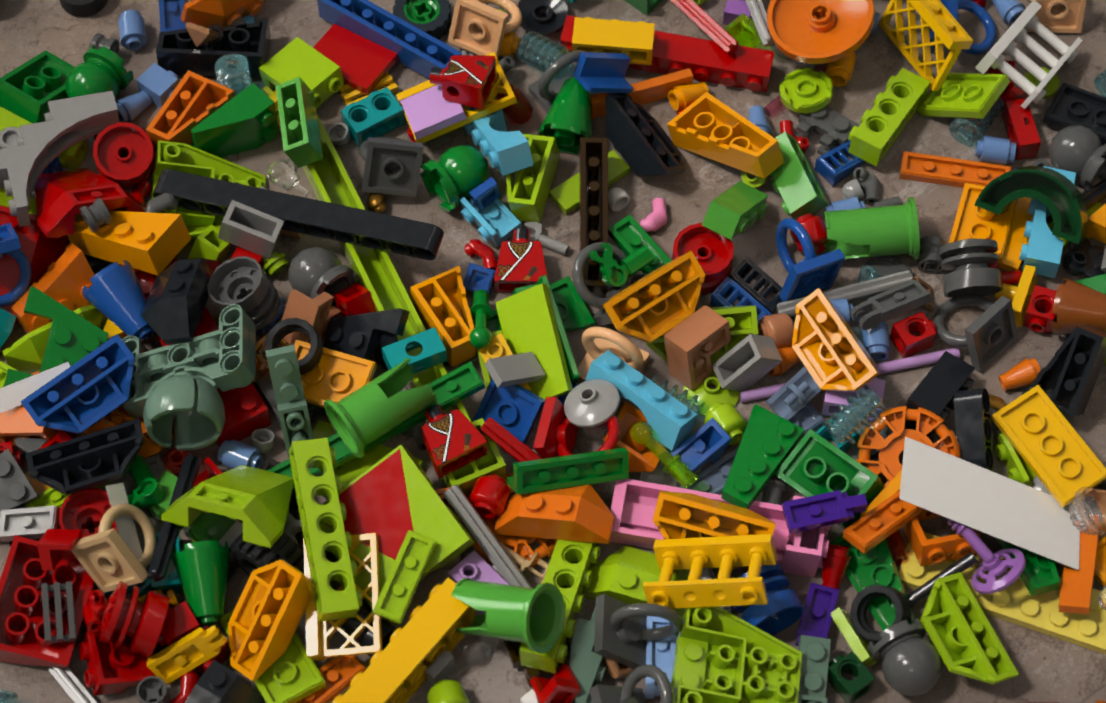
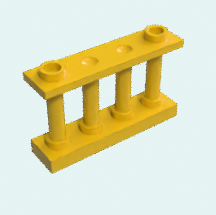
M772 534L655 540L653 549L661 573L658 582L643 583L647 603L663 605L671 609L768 604L763 577H760L761 567L764 565H776L777 554ZM749 566L747 578H730L732 567ZM703 568H720L717 579L700 580ZM690 569L688 580L671 581L674 570Z

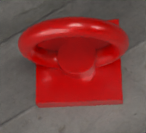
M546 397L533 446L542 459L574 455L572 452L576 444L579 427L573 425L567 419L564 413V406L557 397ZM615 414L606 421L608 436L605 443L597 451L615 449L618 443L620 425Z

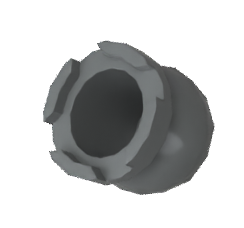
M1070 125L1061 129L1053 137L1049 148V155L1054 168L1076 172L1075 179L1080 178L1079 187L1085 191L1092 188L1098 178L1101 180L1106 178V144L1102 146L1100 137L1094 131L1082 125Z
M320 247L300 251L292 259L288 270V278L293 290L296 289L312 299L323 292L333 296V294L360 282L359 276L347 265H342L334 253ZM333 298L331 306L337 308L335 300Z
M919 618L915 619V624L909 625L907 620L892 625L879 633L882 638L879 642L875 644L871 641L868 645V650L876 661L883 660L882 672L885 681L898 693L912 697L926 694L935 687L942 675L943 666L940 654L929 641L923 639L927 631Z

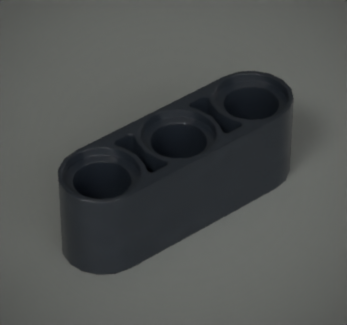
M986 388L956 391L954 395L955 430L961 450V457L958 458L992 471L993 446L988 391Z

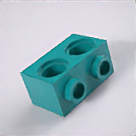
M388 87L380 91H374L368 97L356 103H350L341 110L342 123L347 125L351 138L358 148H360L364 141L368 140V137H381L405 125L404 110Z

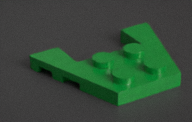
M30 286L24 313L53 320L39 373L69 362L71 367L107 341L108 333L42 291ZM8 369L3 387L33 375Z

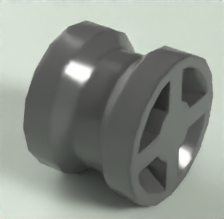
M97 33L93 36L89 46L90 48L94 45L98 50L104 46L118 55L120 43L116 38L107 39L103 34Z
M101 198L94 200V203L89 207L83 206L79 208L83 219L92 233L98 231L99 227L103 224L109 225L113 223V219Z

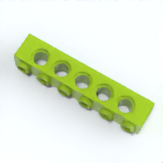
M328 437L293 441L288 453L318 620L323 622L355 617L359 607L362 606V595L360 589H355L354 578L357 577L355 561L350 560L348 549H351V536L349 531L345 532L343 521H346L345 505L339 502L338 493L341 492V482L339 475H334L333 465L336 463L335 450L333 447H329ZM318 468L323 476H313L309 469ZM323 496L327 499L328 504L320 505L315 501L314 497ZM319 525H330L333 533L327 534L322 532ZM324 553H334L339 561H328ZM329 582H340L344 590H333Z
M557 539L543 583H551L557 586L562 593L565 604V620L562 633L555 646L550 651L542 654L531 651L526 643H522L519 650L522 666L556 674L559 663L565 662L568 646L565 644L567 638H572L576 627L574 617L576 612L580 613L584 603L582 592L584 587L589 588L592 579V570L590 568L592 563L598 562L600 555L599 543ZM577 561L578 563L571 564L570 562ZM562 586H571L570 588H561Z

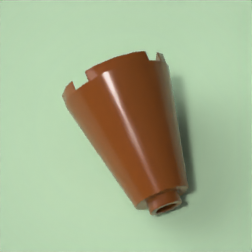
M1063 278V284H1059L1054 300L1052 314H1056L1057 323L1051 322L1052 332L1055 334H1071L1077 326L1086 324L1106 331V294L1071 279Z

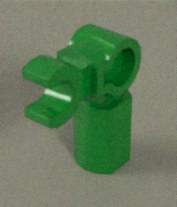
M608 243L600 244L604 250L602 257H599L596 250L589 252L591 260L599 263L602 280L609 287L623 286L628 276H633L654 261L651 252L646 246L640 247L621 260L620 265L616 259L612 258L613 250Z
M136 455L128 471L137 488L133 490V494L127 495L129 504L139 509L142 507L145 509L148 506L159 504L164 499L165 491L156 481L144 457Z

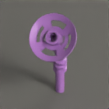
M947 518V524L949 526L953 525L952 529L954 531L957 530L956 534L958 536L962 535L983 559L974 570L971 578V584L978 593L992 594L999 592L1019 578L1026 565V558L1020 550L1008 548L992 553L971 527ZM1007 553L1015 555V559H1012ZM1008 567L1012 568L1009 573L1002 577L1007 572ZM980 576L986 583L979 582L978 577Z

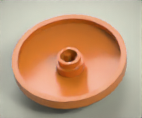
M771 0L767 11L768 29L776 47L791 59L808 64L830 63L853 53L869 36L875 19L873 0Z

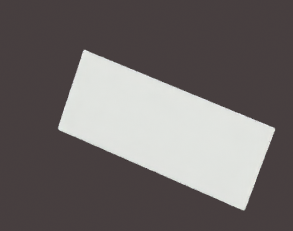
M905 437L900 487L901 500L1079 570V506L1070 503L1062 508L1050 494Z

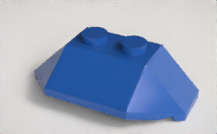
M117 334L20 402L38 426L81 434L129 400L135 357Z

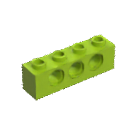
M904 68L896 76L892 75L886 84L885 92H879L873 103L874 107L864 112L860 126L855 125L848 136V140L851 141L848 153L877 167L917 112V108L927 96L931 81Z

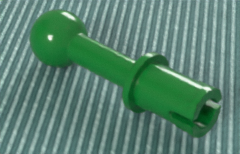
M477 290L473 293V305L470 308L472 319L475 321V328L471 331L469 340L476 349H485L492 342V334L486 328L487 321L492 316V308L489 306L488 292Z

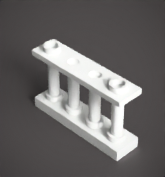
M1035 0L1030 3L975 67L982 74L990 66L994 70L997 68L1003 74H1007L1009 79L1029 95L1021 105L1024 109L1032 101L1037 104L1046 94V91L1043 89L1065 61L1068 64L1072 62L1079 53L1076 48L1083 41L1078 37L1069 47L1041 24L1035 14L1042 6ZM1031 28L1062 54L1061 58L1058 60L1030 37L1026 33V29L1029 30ZM1021 42L1052 69L1048 73L1045 72L1015 47L1016 43ZM1001 53L1012 57L1040 81L1037 87L1007 63Z

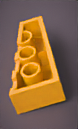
M109 211L113 223L101 225L98 231L94 233L91 232L82 215L75 214L74 234L67 235L70 242L82 250L85 255L113 263L117 262L120 265H125L124 260H127L134 269L158 276L191 240L181 214Z

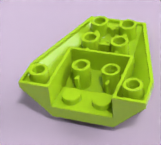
M157 141L152 175V194L163 169L176 170L257 188L262 186L266 188L265 175L185 143ZM179 207L174 211L164 210L159 212L181 214L191 238L199 236L211 224L220 230L224 219L222 216Z
M240 465L199 483L175 500L161 515V520L174 523L177 526L189 527L202 512L215 513L234 520H243V541L253 543L259 547L271 548L284 533L294 489L293 477Z
M721 607L685 608L682 628L676 640L671 681L673 703H798L802 663L801 651Z

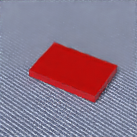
M335 23L313 47L340 66L345 84L367 95L399 60L398 53Z

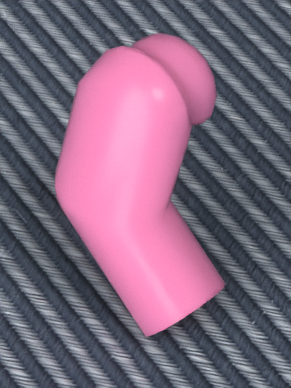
M664 198L653 199V212L640 221V226L646 233L655 232L666 225L667 210Z

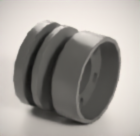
M964 239L948 243L939 248V256L944 259L940 262L941 268L954 271L942 277L945 297L951 299L962 295H979L984 297L1003 290L1000 269L988 267L1000 261L999 255L994 254L998 251L997 241L991 239Z
M242 256L226 260L214 270L209 278L207 285L208 295L220 312L231 304L240 305L255 323L256 330L270 323L279 312L281 305L280 293L269 280L260 264L253 258Z

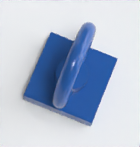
M940 0L957 21L959 18L958 9H963L976 15L985 27L986 37L984 41L979 44H972L969 49H962V52L978 55L992 48L996 40V27L993 19L982 6L971 0ZM929 27L930 42H935L934 31ZM935 45L930 46L931 54L935 51Z
M792 218L783 219L778 224L776 230L777 251L784 268L789 273L780 292V298L785 302L808 296L817 288H820L822 291L832 288L845 259L841 249L816 257L814 245L808 232L801 223ZM788 229L793 231L798 237L804 251L805 259L798 264L794 263L788 249Z
M11 223L0 225V259L5 254L14 258L20 268V279L12 291L0 295V307L10 305L19 300L27 291L32 276L30 262L23 251L20 250V241Z

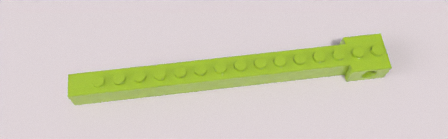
M317 116L323 159L302 168L318 200L365 210L319 116ZM339 241L352 270L359 276V284L370 291L376 312L399 308L410 311L403 336L397 335L398 341L426 331L387 252ZM421 346L406 353L410 356H418L423 348ZM440 363L412 374L413 378L408 384L411 389L427 385L446 375L447 372L443 364ZM461 401L443 410L444 414L458 409L471 422ZM483 418L471 423L486 439L487 455L442 477L447 488L458 485L466 497L470 496L476 480L482 476L494 474L503 479L507 478L506 464L496 444L480 430L481 426L485 423Z

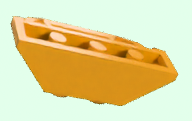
M691 250L612 296L603 304V307L616 330L650 343L695 312L701 285L706 275Z
M817 288L796 305L792 348L822 391L856 392L879 375L870 354L845 318L820 288Z
M660 491L652 519L664 539L772 534L773 536L776 525L775 522L743 507L692 493Z
M278 560L252 571L228 622L229 646L232 655L230 657V666L251 681H256L286 652L310 601L305 574L286 561Z

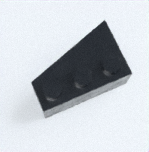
M1089 324L1077 326L1056 351L1046 367L1042 368L1037 378L1021 395L1039 385L1060 412L1071 417L1084 414L1106 358V331Z
M945 351L909 396L905 406H907V409H918V407L927 409L945 420L943 423L945 424L951 410L954 411L955 392L972 388L975 380L971 379L975 367ZM906 420L905 429L916 430L917 421ZM933 430L927 436L932 440L936 432Z

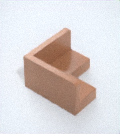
M294 289L289 294L282 321L289 318L305 320L316 329L323 341L325 340L331 318L339 317L341 310L331 306L334 297L326 292L312 299ZM292 332L282 339L290 345H294L296 339L311 343L308 336L302 332Z
M704 305L664 335L669 374L692 391L701 385L705 379L712 376L710 356L731 341L729 321Z

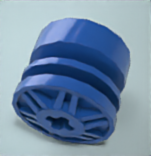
M778 563L761 567L760 577H763L768 604L733 606L736 613L742 614V620L772 636L794 624L805 611L795 590L788 589L790 582L787 576H784L785 573ZM748 572L744 573L739 578H747Z

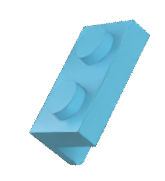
M463 197L459 200L463 208L460 213L469 224L474 222L479 227L477 231L486 242L491 240L496 247L510 238L514 230L522 228L521 222L499 199L480 211L474 205L472 199L467 201Z

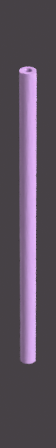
M956 347L875 365L879 375L934 364L945 351L960 358V351ZM785 383L739 392L741 403L769 398Z

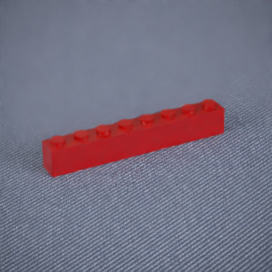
M566 16L560 38V56L572 52V38L576 16ZM654 30L652 64H629L628 68L660 74H670L690 68L693 79L699 82L717 83L726 87L734 86L754 92H767L773 67L774 51L738 45L736 52L728 54L712 40Z

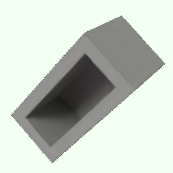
M232 200L222 221L218 238L270 259L284 221Z
M749 334L717 360L712 367L722 389L742 392L750 388L783 360L772 337Z

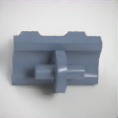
M803 367L775 392L766 403L778 416L789 420L821 389L807 369Z

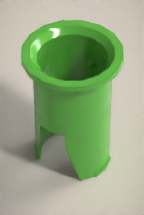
M909 197L904 205L824 211L827 239H830L825 244V254L841 249L845 259L908 254L912 257L913 261L919 259V223L916 203L913 197Z
M405 358L398 365L340 401L335 402L330 399L324 401V408L332 426L345 446L357 458L364 456L365 446L432 404L435 405L437 403L435 393L430 384L402 391L413 378L409 367L410 358Z
M464 578L455 585L451 596L475 610L486 611V614L476 615L468 628H456V631L462 635L471 634L526 643L531 651L542 654L550 651L555 646L562 633L565 620V604L562 593L557 586L551 583H543L533 589Z

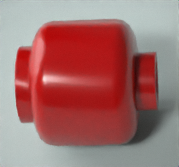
M812 213L797 218L796 220L808 232L816 255L825 251V244L830 239H827V230L823 219L820 216H813ZM790 230L791 238L800 253H804L798 237Z
M494 474L482 476L476 480L469 496V501L482 519L491 520L503 514L511 496V491L502 477Z

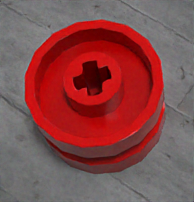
M125 122L109 125L98 134L93 145V157L99 174L118 183L124 189L136 188L143 180L147 181L151 177L154 168L155 152L149 135L141 127Z
M702 223L689 225L680 231L674 240L672 260L692 250L706 275L701 285L700 295L711 294L728 277L732 270L734 245L732 240L702 226Z

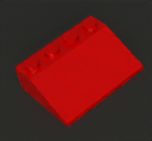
M15 535L0 578V661L11 664L68 668L76 642L45 644L41 584L53 585L56 582L66 584V582L72 581L77 640L84 618L83 608L89 601L88 595L93 589L94 580L77 558H62L54 570H42L37 547L39 541ZM60 592L63 635H69L66 592ZM48 593L51 636H57L54 593Z

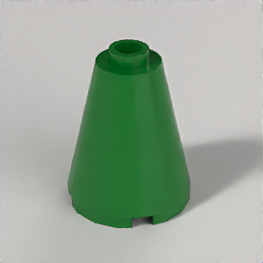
M574 76L564 81L538 131L540 136L555 137L559 152L565 154H578L580 137H591V92H588Z
M218 540L184 544L185 550L177 552V547H175L171 558L190 610L196 620L200 621V625L217 624L218 619L224 616L231 553L229 542L225 541L224 547L219 546Z

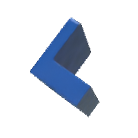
M581 52L573 76L588 92L632 93L633 87L624 78L631 60L625 53Z

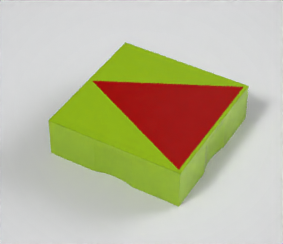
M401 444L338 493L339 502L344 503L346 509V521H343L345 532L349 531L350 535L378 534L380 593L408 530L436 541V546L421 580L431 572L444 567L475 543V540L454 511L436 493L432 481L416 459ZM325 501V502H324L323 504H321V505H326V504H328V501ZM319 525L322 532L327 534L333 533L330 525ZM360 542L352 553L363 561L371 552L370 542ZM349 555L350 560L355 561L357 568L360 563L357 562L351 555ZM371 561L367 564V566H368L370 569H371ZM365 568L354 579V583L362 590L372 581L371 573ZM371 590V592L368 594L371 598H372V590ZM365 597L366 601L368 602V604H369V605L371 606V608L373 609L372 602H370V601Z

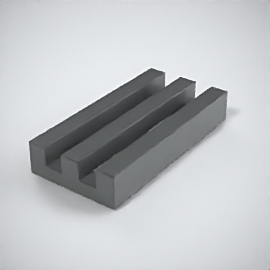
M72 581L66 582V584L56 582L53 585L42 583L45 644L76 642ZM60 592H66L69 635H63ZM48 593H54L57 636H51Z

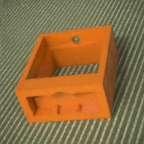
M926 509L902 526L920 566L961 559L970 552L974 556L977 555V552L962 535L953 534L927 540L919 521L942 516ZM973 529V531L979 536L978 531L976 529Z

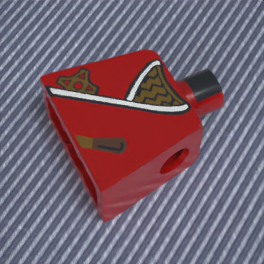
M454 55L451 56L446 69L432 67L430 71V83L442 85V94L445 100L478 109L484 108L497 79L495 56Z
M519 228L514 230L513 241H503L501 243L494 277L495 293H513L515 288L536 284L540 276H547L541 242L530 241V231L528 229Z
M433 405L425 411L424 414L429 423L422 427L423 440L438 479L487 455L486 439L460 410L455 409L444 414L439 405Z

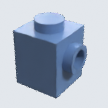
M153 63L136 79L139 92L145 91L149 95L151 103L161 109L180 82L174 72L166 71L156 63Z

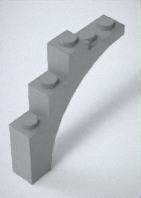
M113 91L48 101L49 113H44L45 122L21 125V137L16 138L17 146L0 149V189L5 188L6 196H12V200H8L11 217L17 216L19 227L30 225L29 205L31 193L39 176L48 164L76 143L97 135L107 126L119 122L118 108Z

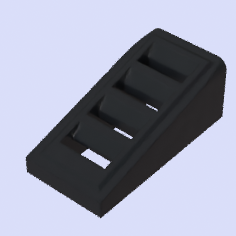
M743 257L729 273V278L739 284L770 313L773 314L777 309V304L783 302L779 296L782 287L747 257ZM753 279L757 282L751 287L749 285ZM762 286H765L766 289L759 294L758 291ZM772 292L776 295L770 302L766 300Z

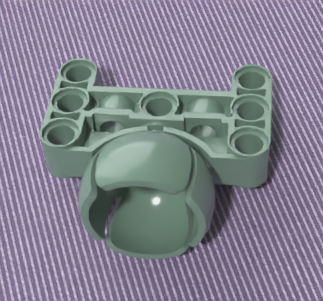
M237 304L225 307L220 313L219 330L193 337L190 342L173 343L149 351L134 335H129L122 339L135 357L129 400L121 405L126 412L133 418L143 417L145 429L149 437L155 443L165 448H170L172 445L173 417L176 418L174 443L177 450L201 449L215 442L224 428L226 418L224 402L217 388L224 392L234 388L246 387L254 380L256 374V327L242 307Z

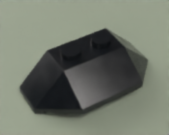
M613 93L606 96L607 137L635 175L682 174L685 171L683 155L652 115L641 105L633 102L632 97L628 93Z
M203 258L175 261L156 277L141 316L165 344L192 341L209 297L207 289L209 278L220 265L219 261Z
M138 418L26 453L30 477L64 495L124 478L145 442L141 422Z

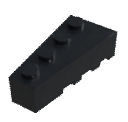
M261 18L259 23L247 24L246 21L235 22L236 26L222 28L219 27V24L209 25V29L219 32L220 36L218 39L196 47L187 29L160 32L156 49L158 65L166 71L170 70L180 75H185L189 70L203 76L262 78L259 67L268 61L271 42L269 18Z

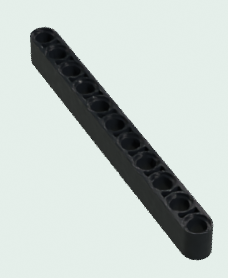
M171 169L162 170L152 194L155 198L163 193H170L178 200L177 207L222 217H225L231 201L234 200L283 220V230L424 260L436 259L444 236V231L440 227L430 223Z

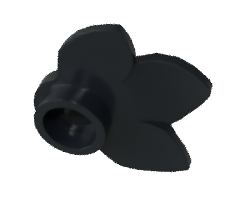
M1087 237L1080 244L1070 242L1069 251L1063 257L1064 270L1072 276L1083 274L1087 278L1106 274L1101 270L1105 247L1100 245L1092 246Z

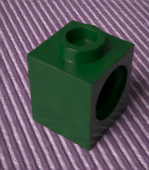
M853 651L846 656L840 654L829 663L827 681L845 703H853L872 690L875 678ZM844 672L852 673L856 679L846 680L842 677L841 674Z

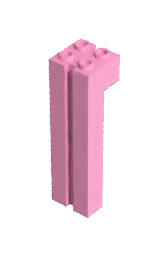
M632 479L616 480L611 505V513L614 515L615 521L610 542L653 549L655 540L664 539L658 527L652 521L660 491L692 493L724 503H731L722 499V495ZM793 496V500L805 498L800 496ZM754 501L749 510L776 523L772 536L777 554L776 563L781 565L785 573L814 578L817 568H822V557L826 558L829 545L827 536L831 525L789 534L782 505Z

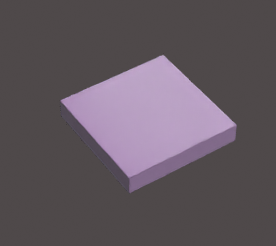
M440 84L400 101L416 140L466 119L461 104L447 101L443 98L442 85Z

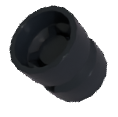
M363 603L359 607L357 614L365 620L373 609ZM356 617L347 618L341 629L351 636L362 622ZM384 618L381 619L382 650L390 643V638L396 630ZM373 620L369 623V625H370L372 628H373ZM366 627L355 641L360 643L361 647L374 646V634ZM367 654V655H368L370 658H372L374 654Z

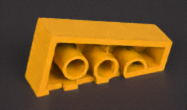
M708 92L704 93L667 123L675 146L763 179L784 163L778 140Z

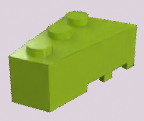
M523 134L529 142L534 165L506 175L508 204L512 214L519 221L540 223L558 166L560 153L555 137Z

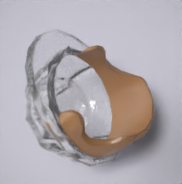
M1083 487L1076 491L1075 498L1069 506V514L1073 525L1082 533L1088 535L1099 534L1101 536L1106 534V490Z

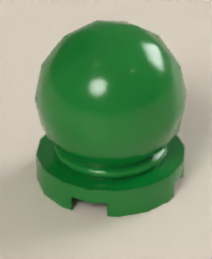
M92 45L83 56L84 62L79 63L71 70L66 80V93L68 98L113 91L116 101L119 90L126 89L134 79L132 70L126 71L122 66L125 61L112 50L104 46L98 50Z
M468 145L449 148L440 156L439 162L429 160L422 164L421 168L424 171L420 173L429 195L432 197L436 194L442 202L439 207L445 212H450L457 208L460 204L459 198H471L469 192L488 180L490 176L488 160L478 149Z

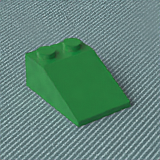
M43 51L0 78V106L31 123L45 122L44 113H49L48 101L68 98L66 80L71 70L75 67L50 52Z
M254 83L191 129L194 147L220 158L260 148L266 142H271L279 133L275 103Z
M811 429L808 430L775 473L776 477L801 497H810L841 490V493L847 492L849 497L865 494L867 507L884 488L879 476ZM862 512L854 514V519L838 523V525L846 529L861 518Z

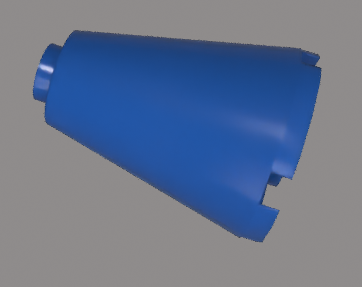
M124 260L125 265L120 266L117 262L95 274L90 279L92 285L89 289L84 286L82 294L87 301L126 335H134L140 341H143L154 333L141 316L146 304V298L130 262Z

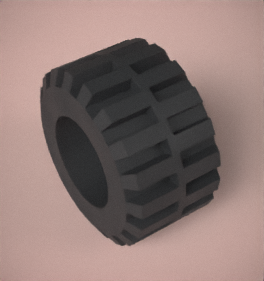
M243 532L230 545L233 558L249 577L253 570L278 560L286 561L304 574V552L285 532L271 548L259 547L253 543L243 541Z

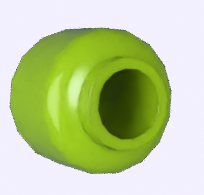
M717 403L711 406L705 413L704 424L714 418L732 439L729 443L730 445L740 442L747 425L740 412L730 403Z
M440 680L427 693V703H470L464 687L456 680Z

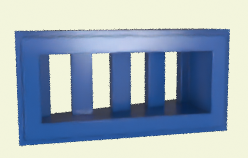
M851 141L841 144L816 159L815 170L832 186H835L856 168L866 163V161L848 153ZM845 153H848L853 160H850ZM838 158L842 159L846 164L843 165ZM834 163L838 168L835 169L831 164Z
M726 277L711 295L710 305L713 307L733 306L732 304L736 299L740 301L736 306L755 305L757 314H759L757 322L765 315H772L729 277Z

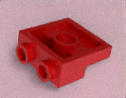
M101 630L97 633L87 631L82 643L79 644L81 661L86 660L88 669L85 671V683L87 688H93L94 696L123 693L126 687L138 686L139 682L144 678L156 676L147 667V660L150 657L130 652L131 637L126 636L121 646L117 648L114 647L116 632H113L108 644L100 642Z

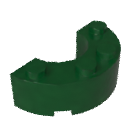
M1025 166L1008 171L992 180L982 190L975 202V206L1001 215L1008 211L1012 202L1016 199L1023 197L1034 198L1045 204L1052 214L1054 222L1052 235L1076 244L1085 241L1087 235L1088 213L1081 193L1064 175L1046 167Z

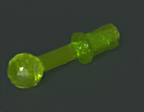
M637 422L632 426L630 430L632 440L640 445L645 444L665 464L663 468L664 473H669L684 489L689 488L688 484L692 486L697 481L698 476L681 461L682 457L680 455L673 457L653 437V429L648 423Z

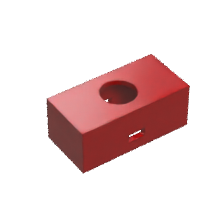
M1027 98L1006 101L1002 113L1010 142L1016 143V160L1037 157L1041 144L1029 105L1025 109L1021 107Z

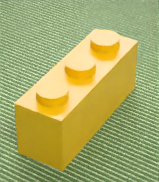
M575 17L572 51L625 53L631 59L629 64L651 65L655 23Z

